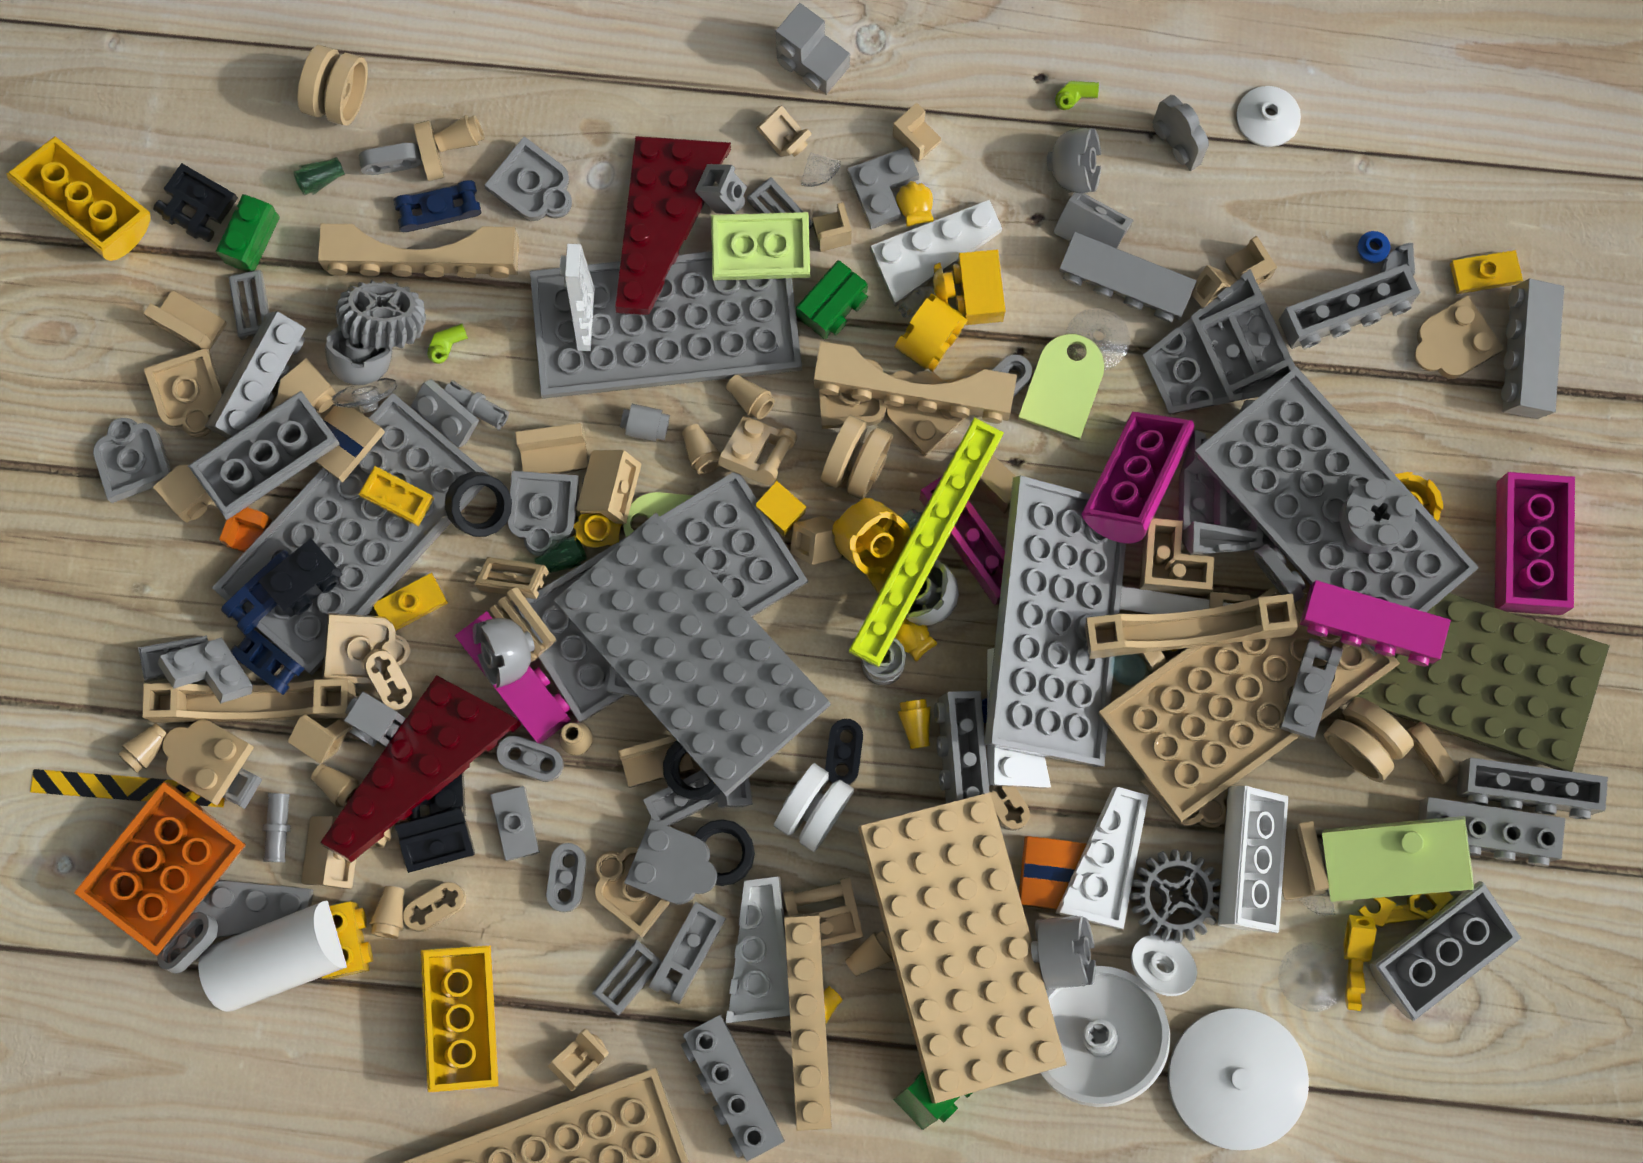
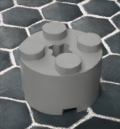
M1370 479L1359 485L1343 503L1339 513L1342 534L1349 545L1363 553L1376 554L1391 550L1412 530L1416 517V503L1401 485L1386 479ZM1375 511L1381 515L1379 522L1373 519Z
M1069 916L1036 920L1035 930L1038 941H1032L1031 954L1033 961L1040 963V971L1045 989L1092 985L1095 980L1096 960H1091L1090 949L1094 948V940L1088 919L1083 916Z

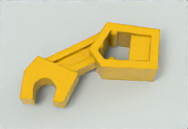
M1449 892L1424 894L1434 906L1426 912L1414 907V902L1420 899L1419 896L1422 894L1411 895L1407 898V905L1395 906L1396 903L1385 897L1372 898L1378 903L1379 911L1375 914L1371 913L1364 905L1358 912L1361 916L1373 917L1375 926L1380 928L1388 923L1421 919L1427 921L1439 912L1453 896Z
M1348 916L1343 940L1344 959L1348 960L1347 984L1345 987L1347 1010L1361 1011L1362 1009L1361 993L1365 994L1366 989L1363 963L1369 962L1372 958L1377 931L1373 917Z

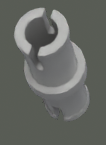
M451 381L450 384L448 383L444 389L475 417L489 423L496 429L500 430L501 426L503 427L506 423L509 411L486 400L484 394L480 392L473 393L455 381Z
M268 793L267 824H263V831H266L263 862L285 863L287 832L291 830V825H287L290 794Z

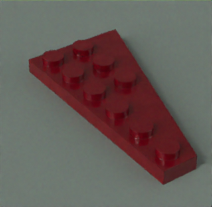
M635 136L615 305L616 313L650 314L665 284V278L672 264H675L679 256V250L684 240L687 239L705 203L695 192L707 164L723 163L731 151V142Z
M436 675L320 843L323 847L352 863L383 838L385 831L400 819L404 821L413 813L411 810L425 799H431L456 779L484 751L489 752L498 745L497 741L510 730L514 732L522 725L520 720Z

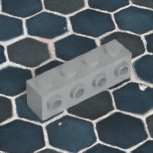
M1074 232L1059 272L1065 274L1063 279L1070 283L1081 286L1084 281L1094 285L1093 291L1100 295L1112 298L1114 293L1125 298L1124 304L1138 310H1142L1143 306L1156 310L1154 316L1168 322H1172L1174 318L1181 319L1197 280L1077 232Z
M1404 264L1286 307L1279 318V322L1291 349L1298 346L1307 349L1321 342L1320 338L1332 334L1333 338H1337L1351 331V327L1362 323L1363 327H1367L1377 323L1382 319L1381 316L1392 312L1393 316H1397L1407 312L1412 308L1411 304L1418 297L1420 291L1408 264Z
M1529 278L1513 286L1508 298L1510 316L1506 327V336L1508 337L1507 353L1504 358V368L1506 369L1505 383L1501 392L1503 400L1502 412L1539 419L1556 412L1564 286Z
M278 311L267 313L205 427L229 439L256 421L261 410L266 411L274 398V394L271 392L276 382L280 383V380L288 373L289 366L286 364L292 353L296 355L305 341L302 335L306 328Z
M981 691L947 692L937 698V703L934 705V719L936 723H939L940 736L937 738L936 746L938 756L942 757L943 762L939 783L941 790H945L946 803L989 793L986 746L984 744L985 735Z
M1470 757L1459 763L1456 796L1467 797V803L1488 805L1489 800L1501 802V807L1505 809L1522 810L1524 805L1535 807V812L1540 814L1555 815L1557 810L1569 812V817L1587 820L1591 819V815L1603 812L1606 809L1608 777Z
M1432 797L1420 800L1418 820L1465 816L1470 855L1480 856L1481 851L1494 853L1495 859L1515 861V856L1528 858V864L1537 866H1549L1550 862L1562 859L1565 818Z
M718 1015L683 1034L686 1042L681 1044L683 1051L690 1063L696 1060L702 1072L697 1075V1078L705 1094L712 1092L718 1104L713 1107V1110L721 1126L728 1123L734 1135L729 1138V1142L736 1156L739 1158L744 1155L748 1162L785 1142L722 1015Z

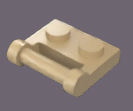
M743 415L722 451L718 465L762 484L771 485L778 475L777 469L787 450L793 448L796 443L797 435L789 428L779 430ZM767 443L775 445L766 463L762 465L757 464Z
M850 877L840 879V883L807 891L794 893L791 890L783 892L788 915L798 914V906L844 897L846 906L816 912L819 913L821 947L864 938Z

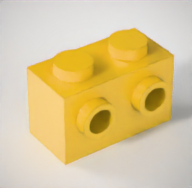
M998 249L959 253L958 263L952 265L954 284H960L961 295L956 296L957 311L968 320L966 325L1003 322L1006 310Z
M352 901L329 906L347 968L323 976L322 979L330 980L370 971L369 963L373 962V953L370 943L364 940L363 929L367 928L364 909L359 908L358 903Z

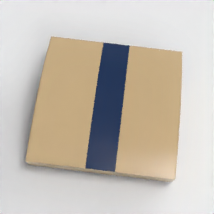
M339 400L323 421L340 445L314 463L324 468L343 483L385 431L365 415Z

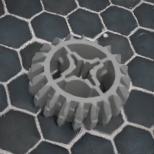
M373 280L369 284L359 282L357 287L349 286L347 291L342 292L338 305H336L338 330L343 332V337L351 338L352 344L362 343L364 348L371 346L376 347L377 350L379 348H387L391 351L392 347L395 346L404 348L405 343L414 344V340L421 337V332L426 323L424 301L419 299L418 293L410 292L409 287H399L397 282L394 284H387L385 280L382 283H376Z
M1177 849L1171 851L1170 860H1168L1164 851L1159 852V864L1153 858H1148L1146 864L1150 871L1139 867L1136 871L1144 880L1134 879L1132 881V886L1140 889V893H1131L1129 898L1130 900H1140L1141 905L1132 908V912L1139 913L1144 911L1146 916L1138 921L1139 925L1142 926L1151 921L1153 925L1149 928L1148 933L1154 935L1159 928L1162 929V941H1167L1171 932H1173L1175 943L1182 942L1183 932L1189 941L1195 940L1194 928L1198 933L1204 935L1208 931L1203 921L1210 925H1215L1217 922L1215 917L1209 913L1210 911L1219 913V905L1213 904V900L1220 899V892H1213L1212 887L1220 885L1221 880L1215 879L1210 882L1207 876L1211 875L1215 869L1209 867L1202 871L1200 868L1205 861L1202 857H1199L1192 864V852L1190 851L1185 852L1182 860H1180V854ZM1170 868L1186 871L1185 875L1177 883H1171L1166 879L1162 880L1156 876L1162 870ZM1194 879L1198 881L1202 889V907L1198 905L1199 902L1191 895ZM1151 885L1155 887V890L1162 897V906L1158 914L1154 911L1150 901ZM1183 886L1181 889L1183 895L1181 897H1184V901H1179L1170 906L1172 903L1170 897L1172 896H1169V891L1177 890ZM1176 909H1181L1187 913L1190 912L1196 916L1191 922L1182 925L1166 921Z

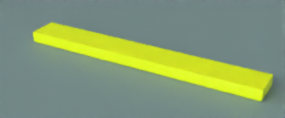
M974 417L854 639L849 653L879 668L1002 439L1004 432Z

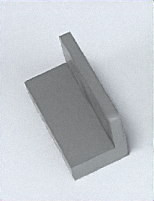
M1075 192L1068 200L1054 229V233L1071 242L1074 232L1118 248L1122 238L1128 232L1133 219L1084 193Z

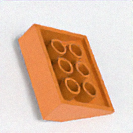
M163 782L74 893L158 956L244 849L246 844L171 783Z

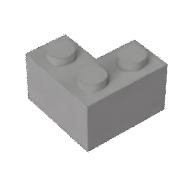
M800 2L777 28L776 49L779 64L787 71L793 72L794 70L801 75L803 81L813 90L820 89L827 95L849 69L850 53L825 35V20Z

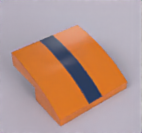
M1025 836L1019 885V896L1022 905L1057 909L1087 844Z

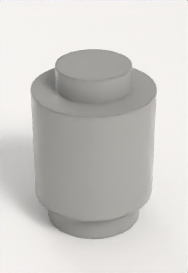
M632 403L630 410H623L620 428L626 429L625 436L656 442L657 439L665 441L670 415L662 413L663 410Z

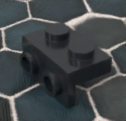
M310 538L258 582L279 607L292 617L295 614L301 615L312 606V600L321 592L325 594L331 591L339 583L338 578L342 576V573L315 541Z

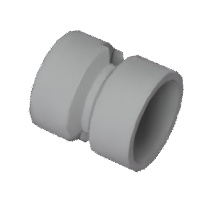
M894 638L879 668L862 660L863 674L869 681L876 685L885 686L894 683L900 678L904 670L906 658L904 647L900 641Z

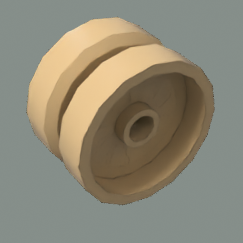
M316 45L306 58L299 80L297 99L301 113L319 118L326 114L328 121L346 126L351 124L360 110L367 86L368 68L365 58L350 53H344L340 56L337 49Z
M850 415L844 422L831 448L822 471L821 482L837 488L844 483L849 472H851L847 483L848 494L863 499L866 498L882 471L892 442L893 433L877 427L870 432L865 443H863L867 432L866 421Z
M1355 697L1343 710L1345 720H1335L1323 733L1324 739L1331 749L1349 766L1365 777L1380 783L1393 771L1394 764L1392 759L1400 760L1404 758L1414 746L1413 739L1405 728L1385 710L1365 698Z

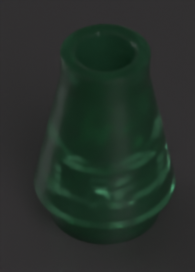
M337 157L299 165L300 169L293 172L295 180L304 196L309 193L315 195L338 177L345 175Z
M574 535L570 538L565 536L534 560L535 564L545 565L549 573L580 566L581 561L587 559L580 540Z

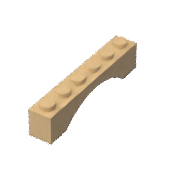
M320 223L318 261L324 271L332 275L342 276L346 275L347 272H360L366 276H377L380 272H390L400 277H408L412 273H424L429 277H442L445 273L457 274L463 278L476 277V274H489V276L499 279L507 278L509 275H518L519 236L515 227L482 226L470 236L453 244L434 249L413 250L381 243L363 233L354 224Z
M820 341L814 374V388H819V392L827 395H838L839 392L852 394V398L861 401H870L871 398L884 399L885 404L902 407L904 403L917 405V409L925 412H936L937 409L950 411V415L959 418H968L969 414L981 416L985 422L998 424L1002 423V420H1009L1017 375L984 369L968 378L952 383L935 385L911 383L894 378L878 370L865 360L853 346Z
M305 358L280 380L278 394L272 409L302 391L317 413H322L332 406L334 398L338 394L308 359ZM178 465L153 486L171 509L186 523L201 517L207 511V506L213 501L188 465Z
M1293 594L1259 597L1226 606L1188 612L1114 614L1088 617L1085 623L1089 659L1292 636L1298 628Z
M349 679L309 680L289 683L288 686L290 688L284 695L270 685H254L250 695L220 704L209 685L188 684L173 689L170 683L144 684L142 717L153 723L196 722L198 720H208L210 722L298 720L303 715H307L311 719H345L347 717L345 713L346 708L356 696V685Z
M819 913L785 915L796 1130L832 1129Z

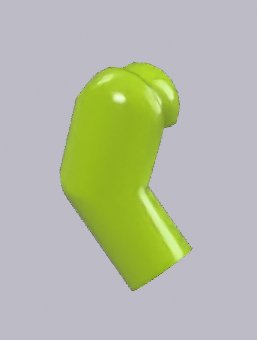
M1069 81L1056 94V106L1061 110H1069L1081 98H1098L1099 82Z
M463 323L433 335L427 351L430 361L436 364L443 363L448 358L454 343L468 339Z

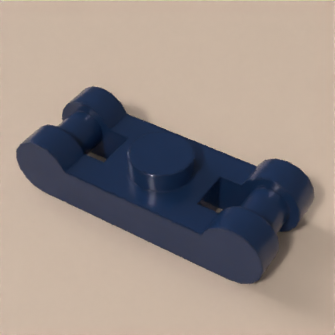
M467 180L451 187L415 195L395 197L393 201L395 210L399 211L400 214L398 219L400 231L411 232L479 216L482 211L480 203L475 199V194L477 193L475 182ZM462 198L463 204L455 207L454 200ZM421 208L422 215L413 216L412 210Z
M284 550L277 554L221 608V611L228 618L232 617L238 623L237 628L243 634L250 633L259 624V621L277 605L258 581L290 555L287 551ZM249 600L254 605V608L247 613L243 609V605Z
M254 629L250 633L244 634L246 637L238 647L236 645L232 647L231 653L239 662L284 695L290 688L288 686L289 682L295 675L299 676L305 668ZM283 664L285 667L276 677L274 674Z

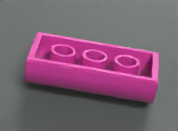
M1132 411L1082 512V517L1089 527L1103 537L1120 543H1137L1144 538L1194 433L1193 420Z

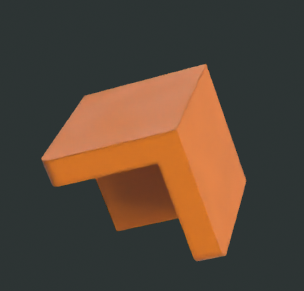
M246 507L226 520L219 540L229 548L245 552L269 527L272 519L264 512Z

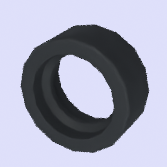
M469 472L459 476L450 485L445 495V511L448 519L457 529L473 537H487L497 533L507 523L511 514L512 499L509 490L500 480L484 472ZM475 485L489 487L495 493L497 499L493 515L483 523L467 521L460 511V500L464 492Z
M676 740L667 750L663 761V775L668 787L677 795L696 801L709 800L719 795L722 791L712 780L707 785L698 788L690 787L682 781L680 763L687 751Z
M724 819L710 821L699 828L694 837L706 842L714 834L727 833L738 839L742 847L741 861L730 872H717L715 885L726 886L735 884L743 879L752 868L755 856L753 841L747 831L736 822Z

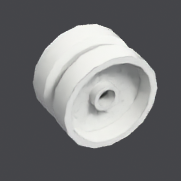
M815 763L810 766L801 780L799 779L792 788L774 823L775 828L789 836L797 831L803 821L807 822L799 839L800 844L812 852H815L821 845L854 792V788L838 780L830 786L825 795L822 794L829 780L828 772Z

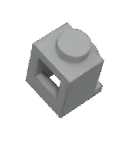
M707 164L695 190L715 213L735 214L745 204L743 195L747 186L734 173L735 167L733 165ZM715 181L717 182L718 186H713Z

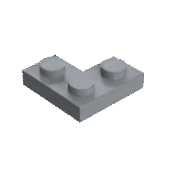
M908 147L848 168V175L870 229L901 219L900 210L891 190L908 184L911 181L919 180V173Z
M222 637L159 656L158 665L173 689L205 679L220 704L252 693L253 684Z

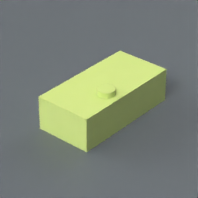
M1465 816L1330 828L1322 832L1331 902L1474 890Z

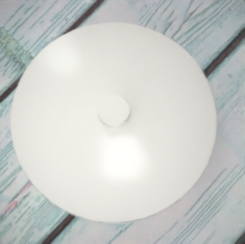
M1096 966L1095 980L1092 985L1046 990L1067 1064L1041 1072L1043 1078L1056 1092L1070 1101L1081 1105L1109 1107L1123 1104L1136 1098L1155 1082L1163 1070L1168 1057L1170 1029L1165 1010L1159 998L1138 977L1118 968Z
M1241 1008L1223 1009L1199 1018L1179 1037L1172 1050L1168 1065V1089L1177 1114L1194 1134L1204 1141L1221 1148L1252 1150L1277 1141L1297 1122L1306 1103L1309 1078L1301 1048L1284 1026L1273 1018L1254 1010Z

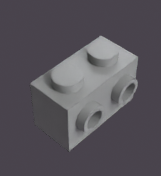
M362 692L359 697L355 696L348 704L345 711L347 717L344 721L353 726L350 733L372 747L377 742L387 747L406 718L367 693Z

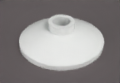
M1261 86L1249 91L1241 99L1236 113V120L1241 133L1252 143L1263 147H1276L1288 142L1297 132L1301 119L1300 109L1295 99L1285 90L1274 86ZM1265 109H1273L1276 114L1273 116L1268 115Z
M1148 935L1141 938L1132 949V968L1139 980L1152 991L1166 996H1178L1189 991L1194 985L1197 978L1195 961L1189 951L1182 944L1175 943L1174 939L1169 937L1167 941H1162L1161 935Z

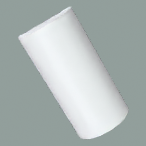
M1231 786L1228 788L1218 926L1258 932H1279L1288 796L1249 786Z
M322 901L213 944L200 955L198 964L199 977L205 994L215 1007L225 1012L237 1010L347 968L328 901Z

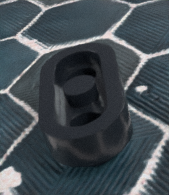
M841 719L834 723L830 730L825 770L828 772L831 784L841 780L851 785L856 781L859 774L863 730L852 719ZM845 731L850 732L853 736L852 741L849 743L842 742L840 740L841 733ZM838 765H845L848 767L849 772L845 776H839L835 769Z

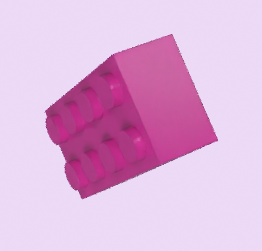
M1507 472L1497 481L1495 608L1506 612L1563 615L1574 608L1575 477Z

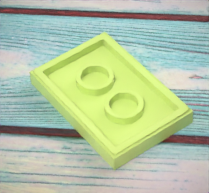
M808 212L711 215L713 280L810 278Z

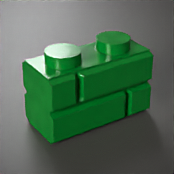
M242 194L237 205L238 210L234 211L216 249V253L224 263L245 272H251L256 270L280 217L271 204Z
M837 260L796 306V316L826 340L831 333L837 335L847 323L845 317L852 309L857 312L868 299L866 295L868 284L859 275L852 272L844 263Z

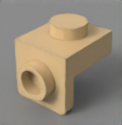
M782 105L778 106L756 127L780 157L790 156L791 154L794 157L807 147L808 143L806 140L812 135L808 129L802 130Z
M584 1029L566 1049L551 1061L548 1068L573 1091L601 1065L609 1052L598 1036Z

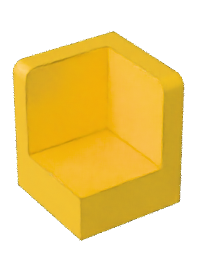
M778 481L756 503V508L774 523V528L783 537L791 530L794 522H798L806 513L807 508Z

